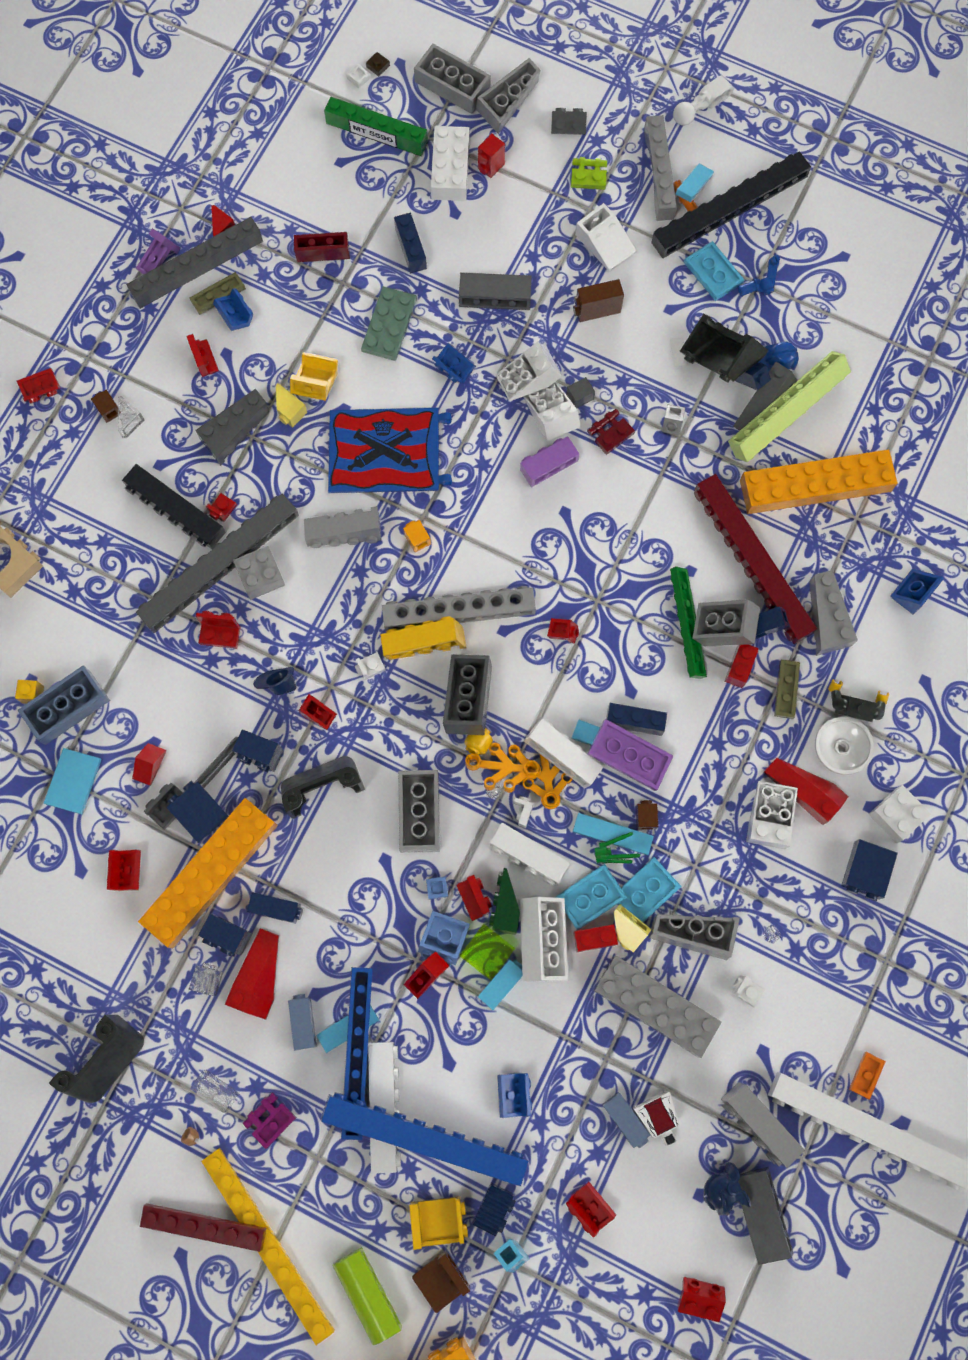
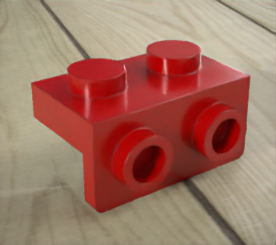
M52 368L17 380L24 402L29 401L30 404L40 401V397L43 395H47V397L58 394L57 390L61 389Z
M109 850L107 890H139L141 850Z
M472 875L467 877V880L457 884L459 893L472 921L490 914L489 908L492 905L488 896L484 897L481 892L484 887L480 878L476 879Z
M589 1181L574 1192L566 1202L569 1212L576 1216L581 1222L583 1229L590 1233L593 1238L616 1217V1213Z
M684 1277L682 1281L683 1289L677 1305L678 1312L720 1322L726 1303L725 1288L717 1284Z

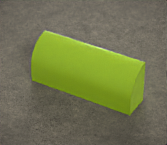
M362 1247L332 1265L372 1345H377L401 1331L402 1325Z

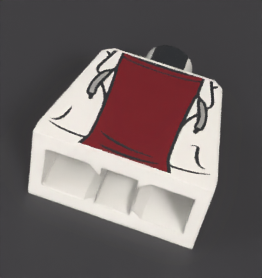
M665 1091L632 1108L652 1138L661 1135L666 1146L677 1141L672 1129L679 1126V1121L669 1091Z

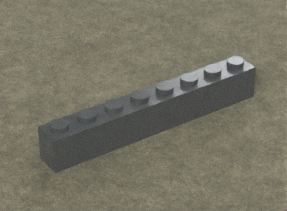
M249 217L126 285L141 309L262 243L263 239L260 229L252 217Z

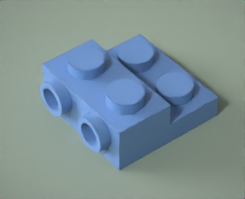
M432 911L418 952L421 953L423 958L427 959L436 951L449 966L452 964L456 965L470 924Z

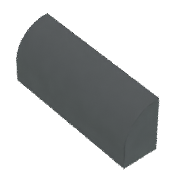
M460 272L459 307L530 310L532 275Z
M769 1167L740 1174L738 1182L751 1202V1207L741 1206L758 1265L791 1259L793 1249Z

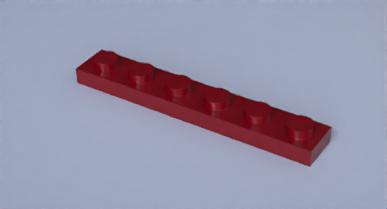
M147 1203L143 1206L140 1227L258 1252L263 1250L266 1228Z

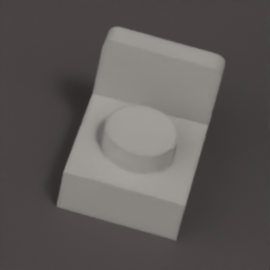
M667 404L662 432L674 435L680 434L685 407Z

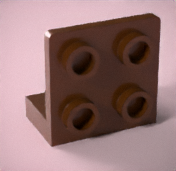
M446 1250L412 1276V1279L435 1313H438L459 1295L465 1296L470 1292L469 1283Z

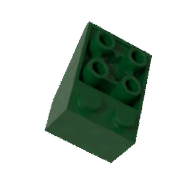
M504 868L503 873L499 872L497 886H500V891L495 892L493 905L496 906V912H491L489 925L493 926L492 931L516 935L520 910L508 870Z

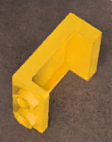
M303 352L300 368L297 374H292L290 378V393L326 401L338 374V360Z
M460 1196L410 1202L413 1250L422 1249L424 1246L458 1242L464 1244V1238L468 1237L467 1224H463L462 1215H466L465 1201L461 1202Z

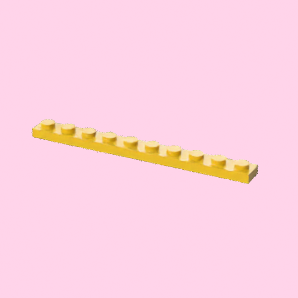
M221 1148L217 1149L201 1161L237 1220L240 1223L266 1228L263 1250L258 1253L317 1346L334 1333V1328Z

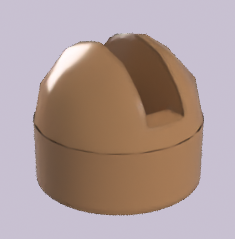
M188 1127L182 1135L181 1142L188 1146L195 1145V1139H199L198 1131Z

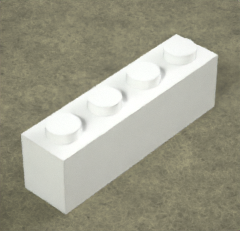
M541 719L537 722L524 740L525 743L584 789L594 782L603 769V766L600 765L597 759L587 755L580 745L572 743L566 734L558 732L554 729L553 724L547 720Z
M501 823L490 842L492 851L499 855L506 854L509 856V861L516 865L523 864L527 867L526 871L535 876L537 873L544 877L543 881L552 886L554 883L559 884L570 865L569 861L504 823Z

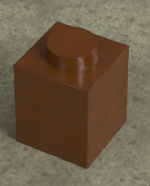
M107 389L103 392H98L91 398L106 423L122 414Z
M651 800L640 801V804L636 805V830H656L658 828L657 803H652Z

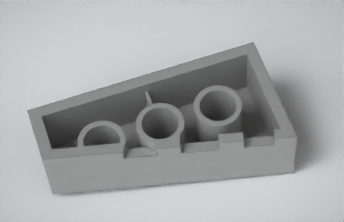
M371 507V511L363 512L362 509L354 510L355 513L350 515L341 512L334 515L333 518L324 515L304 519L307 547L320 548L321 545L336 547L345 543L357 545L359 542L372 544L381 541L378 507Z

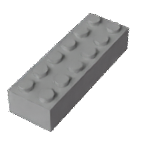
M616 955L613 956L593 990L699 1058H702L722 1023Z

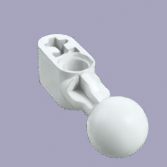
M722 75L717 77L701 89L693 102L679 103L673 112L674 120L679 125L685 126L690 124L695 118V112L700 109L704 110L707 107L710 109L714 108L732 94L734 87Z

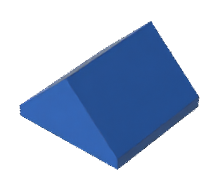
M912 569L891 594V598L911 614H915L944 578Z

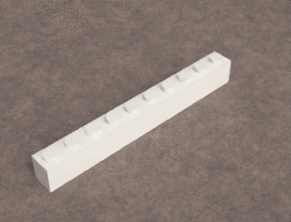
M779 1072L776 1073L768 1096L773 1097L772 1102L782 1107L787 1104L792 1107L791 1111L801 1116L806 1113L811 1116V1121L820 1125L825 1122L831 1125L830 1130L842 1134L844 1131L850 1134L849 1139L861 1144L863 1140L869 1143L868 1148L880 1153L881 1150L889 1153V1158L897 1162L903 1159L908 1162V1167L916 1171L924 1169L928 1171L927 1176L937 1181L940 1178L947 1180L946 1185L956 1190H959L960 1187L968 1189V1161Z

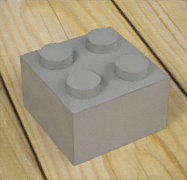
M268 546L233 560L250 600L285 586Z

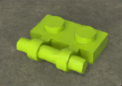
M585 157L573 158L572 165L579 166V169L572 168L571 188L606 189L607 170H600V167H607V160H601V158L585 159ZM584 166L594 167V170L584 169Z

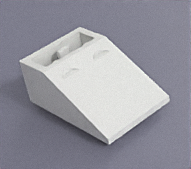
M604 203L576 224L575 235L608 271H611L636 252L634 245L619 220Z
M537 341L497 373L496 377L508 400L512 401L549 387L562 377V374L549 351Z
M556 381L547 388L523 396L541 433L547 441L581 427L578 410Z
M758 781L746 842L780 849L790 847L798 788Z

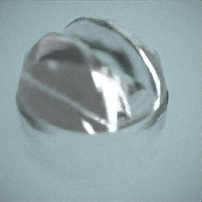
M496 783L495 788H498V791H488L485 789V793L489 798L494 799L500 795L501 788L499 784Z
M773 925L768 926L763 934L765 939L769 938V943H774L782 937L781 933Z

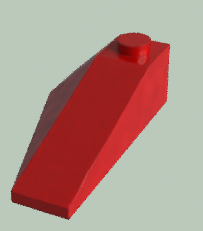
M776 758L764 771L776 784L798 788L796 802L822 825L832 819L849 797L834 783L779 758Z
M261 928L259 929L232 985L225 1005L266 1020L274 1001L279 935Z

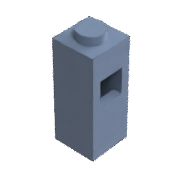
M305 994L294 995L293 1000H288L294 1051L317 1047L311 997L305 998Z
M619 1092L602 1104L633 1148L636 1146L641 1148L649 1141L647 1139L650 1136L649 1132Z

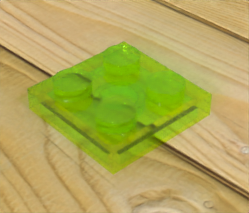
M483 924L459 956L492 981L516 948Z

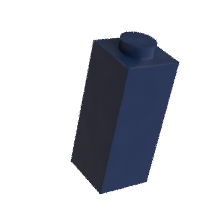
M758 362L735 381L758 391L771 378L767 366Z
M779 606L759 614L755 639L790 627L784 608Z
M252 892L247 912L296 924L297 920L301 919L303 908H300L301 904Z

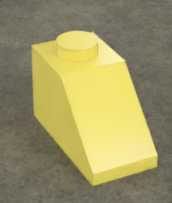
M279 383L276 384L278 418L283 424H289L293 428L307 413L306 406Z
M619 904L614 911L617 939L624 949L631 950L634 953L648 936L651 929Z

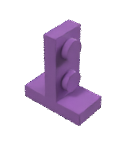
M153 228L149 235L154 240L135 268L142 274H146L161 266L171 250L177 254L181 249Z

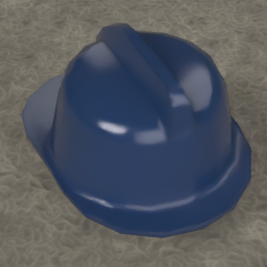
M286 667L262 673L254 680L253 685L257 689L268 688L275 695L295 691L297 687L292 675L294 668Z

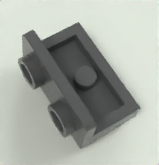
M556 108L555 111H552L551 134L586 135L587 112H583L581 108H573V111H566V108Z
M173 783L164 785L159 791L160 794L156 799H151L146 804V809L144 810V813L164 830L175 819L173 814L166 808L169 805L167 801L173 795L177 794L179 796L183 793Z

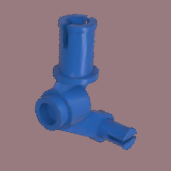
M778 255L769 259L766 278L761 280L753 278L752 281L738 286V292L741 297L754 291L764 293V296L774 292L777 268L780 261Z

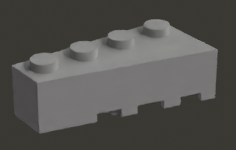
M530 58L477 97L476 110L498 134L538 83L541 70Z
M833 570L815 574L809 583L811 605L813 606L812 617L817 627V630L814 632V639L816 640V656L851 647L858 639Z
M657 914L653 919L649 938L728 960L732 957L740 917L723 918L716 916Z

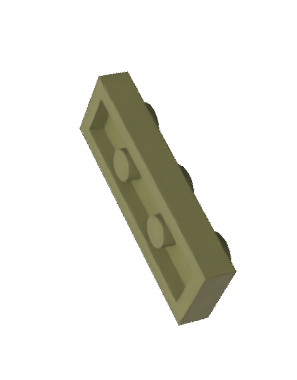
M234 272L191 296L189 299L200 315L215 307L213 304L214 299L230 295L233 288H236L238 292L246 288L237 273Z
M782 659L779 662L774 717L795 718L800 662Z

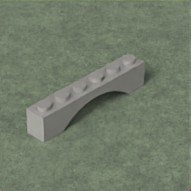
M664 115L647 116L644 135L652 165L656 220H674L677 206Z

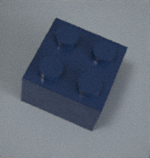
M243 729L232 750L240 762L249 766L253 763L257 766V769L267 773L269 770L275 772L284 752L278 743Z
M209 914L198 936L203 938V943L215 948L220 946L221 952L235 957L236 954L242 955L253 933L223 918Z

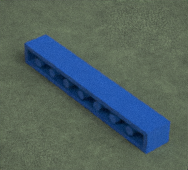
M351 967L343 1095L347 1096L346 1100L352 1102L355 1099L365 1102L373 968ZM341 1128V1139L362 1140L363 1135Z

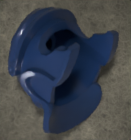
M726 1162L725 1170L719 1175H712L704 1185V1201L721 1216H728L730 1211H732L734 1203L751 1207L748 1195L741 1189L738 1182L740 1180V1173L735 1164Z

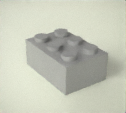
M749 599L698 603L693 639L703 646L755 644L760 607Z

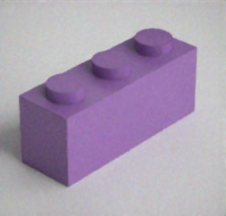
M568 436L564 439L559 438L553 445L548 448H541L532 457H525L520 463V471L532 488L578 462L579 452Z

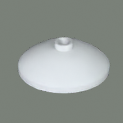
M836 717L827 721L819 729L815 739V750L818 759L827 769L837 774L851 775L863 770L872 760L874 740L868 728L860 721L850 717ZM838 746H843L844 751H840L838 749Z

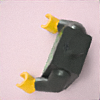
M832 679L828 690L831 692L832 706L836 709L835 713L873 722V719L880 720L883 718L889 693L882 695L878 691L875 702L841 695L840 690L843 682L839 681L837 684Z

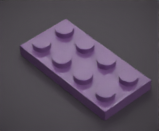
M606 719L603 721L587 754L654 791L658 790L673 758V755Z

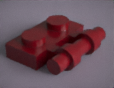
M617 409L606 413L603 419L599 422H594L592 427L587 430L590 436L595 433L599 435L595 439V443L606 455L635 434V430L624 418L620 421L615 419L620 415ZM609 423L612 427L604 431L603 427Z

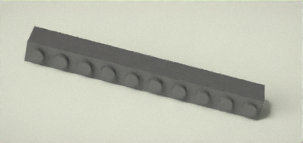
M283 493L275 496L270 501V504L265 508H260L251 519L245 520L239 529L230 532L223 542L215 544L208 554L199 557L197 563L192 567H187L178 578L172 579L166 588L157 591L150 601L141 604L136 614L153 633L157 632L235 568L234 559L256 551L299 516L297 509Z

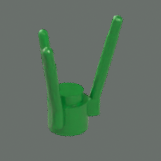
M633 832L621 835L607 842L599 843V847L595 848L596 862L602 864H631L633 861L626 858H639L640 854L612 855L611 848H607V846L632 836Z

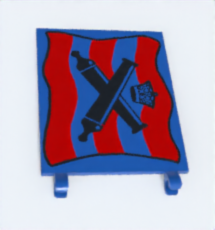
M439 408L330 410L328 493L439 491V484L451 485L452 478L450 474L439 475V423L450 424L452 422L451 413L439 414Z

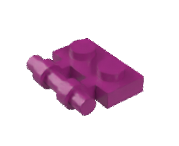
M273 1092L267 1098L264 1097L261 1101L262 1104L254 1112L251 1111L247 1115L248 1118L243 1122L247 1129L253 1124L257 1127L252 1135L265 1149L297 1118L284 1103H281L277 1108L273 1105L278 1099ZM268 1110L271 1114L262 1122L259 1117Z

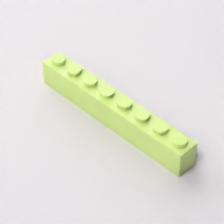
M830 352L734 435L728 442L735 458L745 462L753 459L757 453L767 447L772 440L778 437L787 427L791 426L801 415L805 414L826 393L830 392L833 387L844 380L851 373L845 354Z

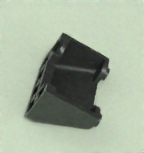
M703 313L680 352L685 355L684 359L691 364L696 362L719 374V378L729 383L730 380L734 382L763 359L768 350L752 336L738 334L724 327L721 323L714 322L710 316Z
M343 756L285 779L281 784V796L286 813L292 819L301 816V807L307 803L304 794L337 780L340 781L343 788L350 787L356 793L364 791L363 782L353 759Z
M119 1015L103 1016L95 1029L97 1037L103 1044L77 1075L66 1070L58 1072L49 1082L54 1089L87 1103L97 1102L104 1096L144 1045L143 1036Z

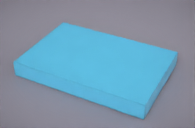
M713 241L684 259V264L715 301L739 285H742L745 281Z
M63 748L43 804L83 815L102 759Z
M654 857L621 887L627 898L617 905L621 904L639 920L644 922L682 886Z
M603 864L555 898H564L565 913L578 931L626 899L627 896L607 866Z

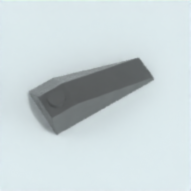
M775 362L769 371L771 380L755 392L733 427L740 431L798 380L792 371Z

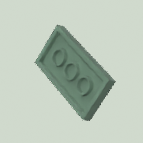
M382 287L361 347L362 352L396 361L417 301V295Z

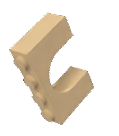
M0 526V543L9 545L11 549L10 561L0 572V589L12 598L43 565L39 562L41 558L35 552L29 553L26 550L28 546L20 539L16 541L13 538L15 534L7 527L3 529Z

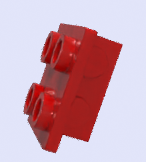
M210 611L196 613L195 617L201 624L198 642L200 645L237 649L241 627L232 614L221 613V615H215Z

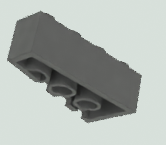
M254 389L195 431L201 442L221 466L225 462L226 457L236 450L235 447L245 440L252 428H255L270 411L266 401Z

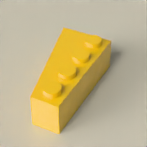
M450 616L442 617L440 621L436 622L425 621L422 625L418 626L407 625L401 630L389 629L386 633L380 634L383 656L388 660L415 656L414 652L425 655L431 654L434 649L443 650L444 652L451 651L450 648L453 646H459L460 649L466 648L463 626Z

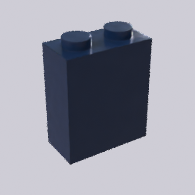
M191 780L183 787L184 792L179 796L175 794L167 801L169 805L166 808L199 843L229 816L198 781L193 783Z
M861 839L854 841L841 886L847 888V892L865 894V898L872 901L885 898L898 853Z

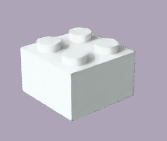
M901 785L891 792L869 815L898 843L907 838L931 813L904 785Z

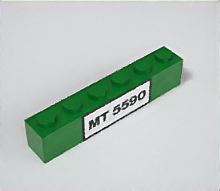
M330 97L324 109L326 124L422 157L428 144L427 129L340 99Z

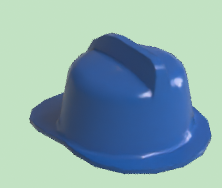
M784 341L765 347L768 350L767 354L759 361L767 366L768 372L775 362H778L787 369H792L799 360L797 347Z

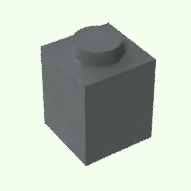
M585 377L567 386L566 395L577 409L594 400L595 390Z

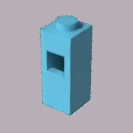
M516 959L513 962L509 960L480 993L478 998L490 1009L494 1010L523 976L522 964Z
M509 1239L493 1253L506 1272L511 1273L517 1271L530 1259L520 1244L513 1239Z

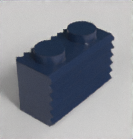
M491 1183L473 1225L494 1236H497L498 1232L502 1233L507 1223L504 1220L507 1211L511 1213L516 1202L513 1200L514 1194Z

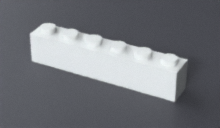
M394 1042L368 1043L369 1107L374 1109V1106L377 1105L387 1109L386 1113L394 1115V1112L400 1113V1110H396V1102H399V1089H395V1080H399V1069L395 1067V1059H398V1046H394ZM370 1138L371 1174L396 1173L397 1167H401V1154H397V1146Z

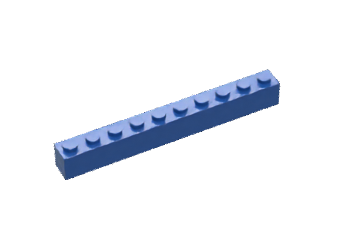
M337 1092L334 1095H328L321 1116V1122L517 1186L522 1185L529 1162L523 1158V1153L514 1150L508 1153L504 1151V1147L492 1144V1147L484 1145L485 1141L473 1137L471 1141L465 1139V1134L456 1131L450 1134L445 1132L446 1128L434 1125L431 1128L425 1126L426 1122L414 1118L413 1121L406 1119L404 1114L394 1112V1115L386 1113L387 1109L377 1105L373 1109L366 1106L367 1102L355 1099L352 1102L346 1100V1095Z

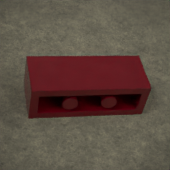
M347 232L294 235V252L297 262L350 259Z

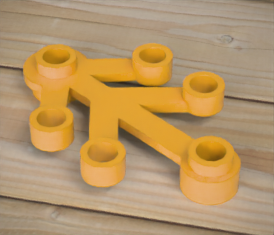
M496 742L492 743L489 747V753L497 756L501 762L481 760L480 756L475 753L468 754L465 758V765L469 770L474 771L478 768L500 770L492 777H487L484 780V787L487 790H493L496 783L512 772L519 773L512 779L505 780L503 784L504 790L511 793L515 790L517 784L526 778L536 779L541 773L540 765L534 760L528 761L517 745H511L508 748V755L511 758H516L520 764H514L501 750L500 744ZM496 747L498 748V750L493 751L492 748ZM511 750H517V753H512ZM487 782H492L493 785H490V786H489V785H487L486 783H487ZM511 784L513 787L508 788L506 785Z
M539 753L542 771L537 778L544 783L545 790L534 784L533 779L526 778L523 780L522 785L524 789L531 790L540 796L542 805L546 809L551 810L559 806L561 800L559 794L567 784L572 782V778L569 781H565L563 776L566 774L563 773L561 781L553 789L552 781L560 769L554 765L550 770L549 761ZM525 781H531L532 786L527 787ZM553 797L554 802L548 803L547 798Z

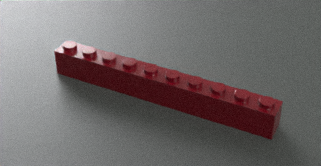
M714 474L698 483L694 490L696 499L702 502L705 513L708 517L711 516L716 530L724 536V542L733 550L736 561L738 563L741 562L745 575L754 582V588L765 599L766 607L769 610L779 606L785 609L790 624L789 628L784 629L786 638L795 645L814 634L817 627L718 476Z

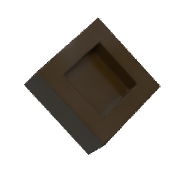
M378 52L366 62V67L378 77L390 66V61Z

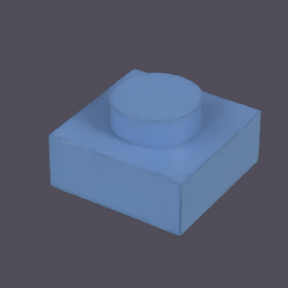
M446 876L426 879L429 900L448 897Z

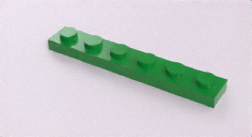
M673 567L670 569L671 582L673 583L674 599L678 611L677 616L681 627L680 633L683 638L684 653L687 660V671L690 678L702 679L707 677L702 646L693 639L696 614L688 570L681 567Z

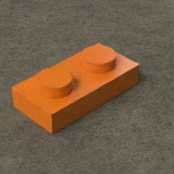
M864 1052L849 1090L870 1100L886 1061L868 1052Z

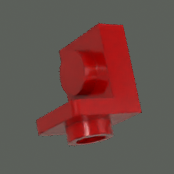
M220 493L213 504H207L206 508L211 518L216 521L220 519L225 522L237 504Z
M551 618L547 636L550 639L568 640L570 643L575 644L576 638L579 635L578 625L572 620Z

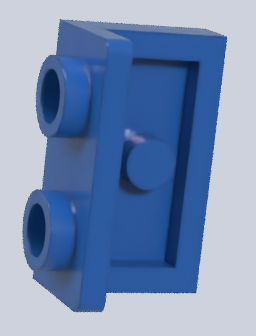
M236 288L231 290L230 295L214 299V306L231 331L250 326L253 312Z
M447 343L437 357L433 356L432 358L436 362L434 365L442 372L445 370L449 374L447 377L454 383L457 381L464 383L476 368V365L450 343Z
M528 1073L497 1075L500 1118L531 1116V1081Z

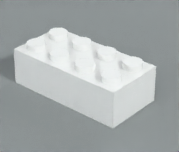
M434 127L431 176L432 200L466 201L470 143L469 127Z
M521 898L520 919L523 981L568 980L564 898Z

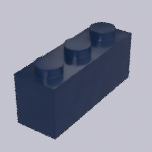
M411 212L395 216V230L410 274L426 270V256Z
M609 703L606 720L625 730L662 736L665 732L667 712Z

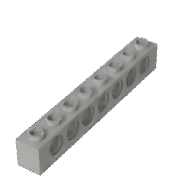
M520 586L515 590H510L509 588H502L497 592L484 590L480 594L467 592L461 594V596L444 595L442 598L437 599L434 597H426L420 601L408 599L403 603L390 601L382 605L386 632L389 629L401 630L407 625H422L425 621H440L442 617L447 616L454 618L459 623L535 615L536 607L533 587ZM513 598L519 599L520 603L514 605L510 602V600ZM498 600L501 602V605L495 607L491 603ZM481 603L483 606L480 609H475L473 604ZM456 605H462L464 609L461 611L454 610V607ZM438 607H443L445 611L443 613H437L435 612V609ZM419 609L426 611L422 616L416 614ZM405 611L407 615L404 618H400L397 616L398 613Z

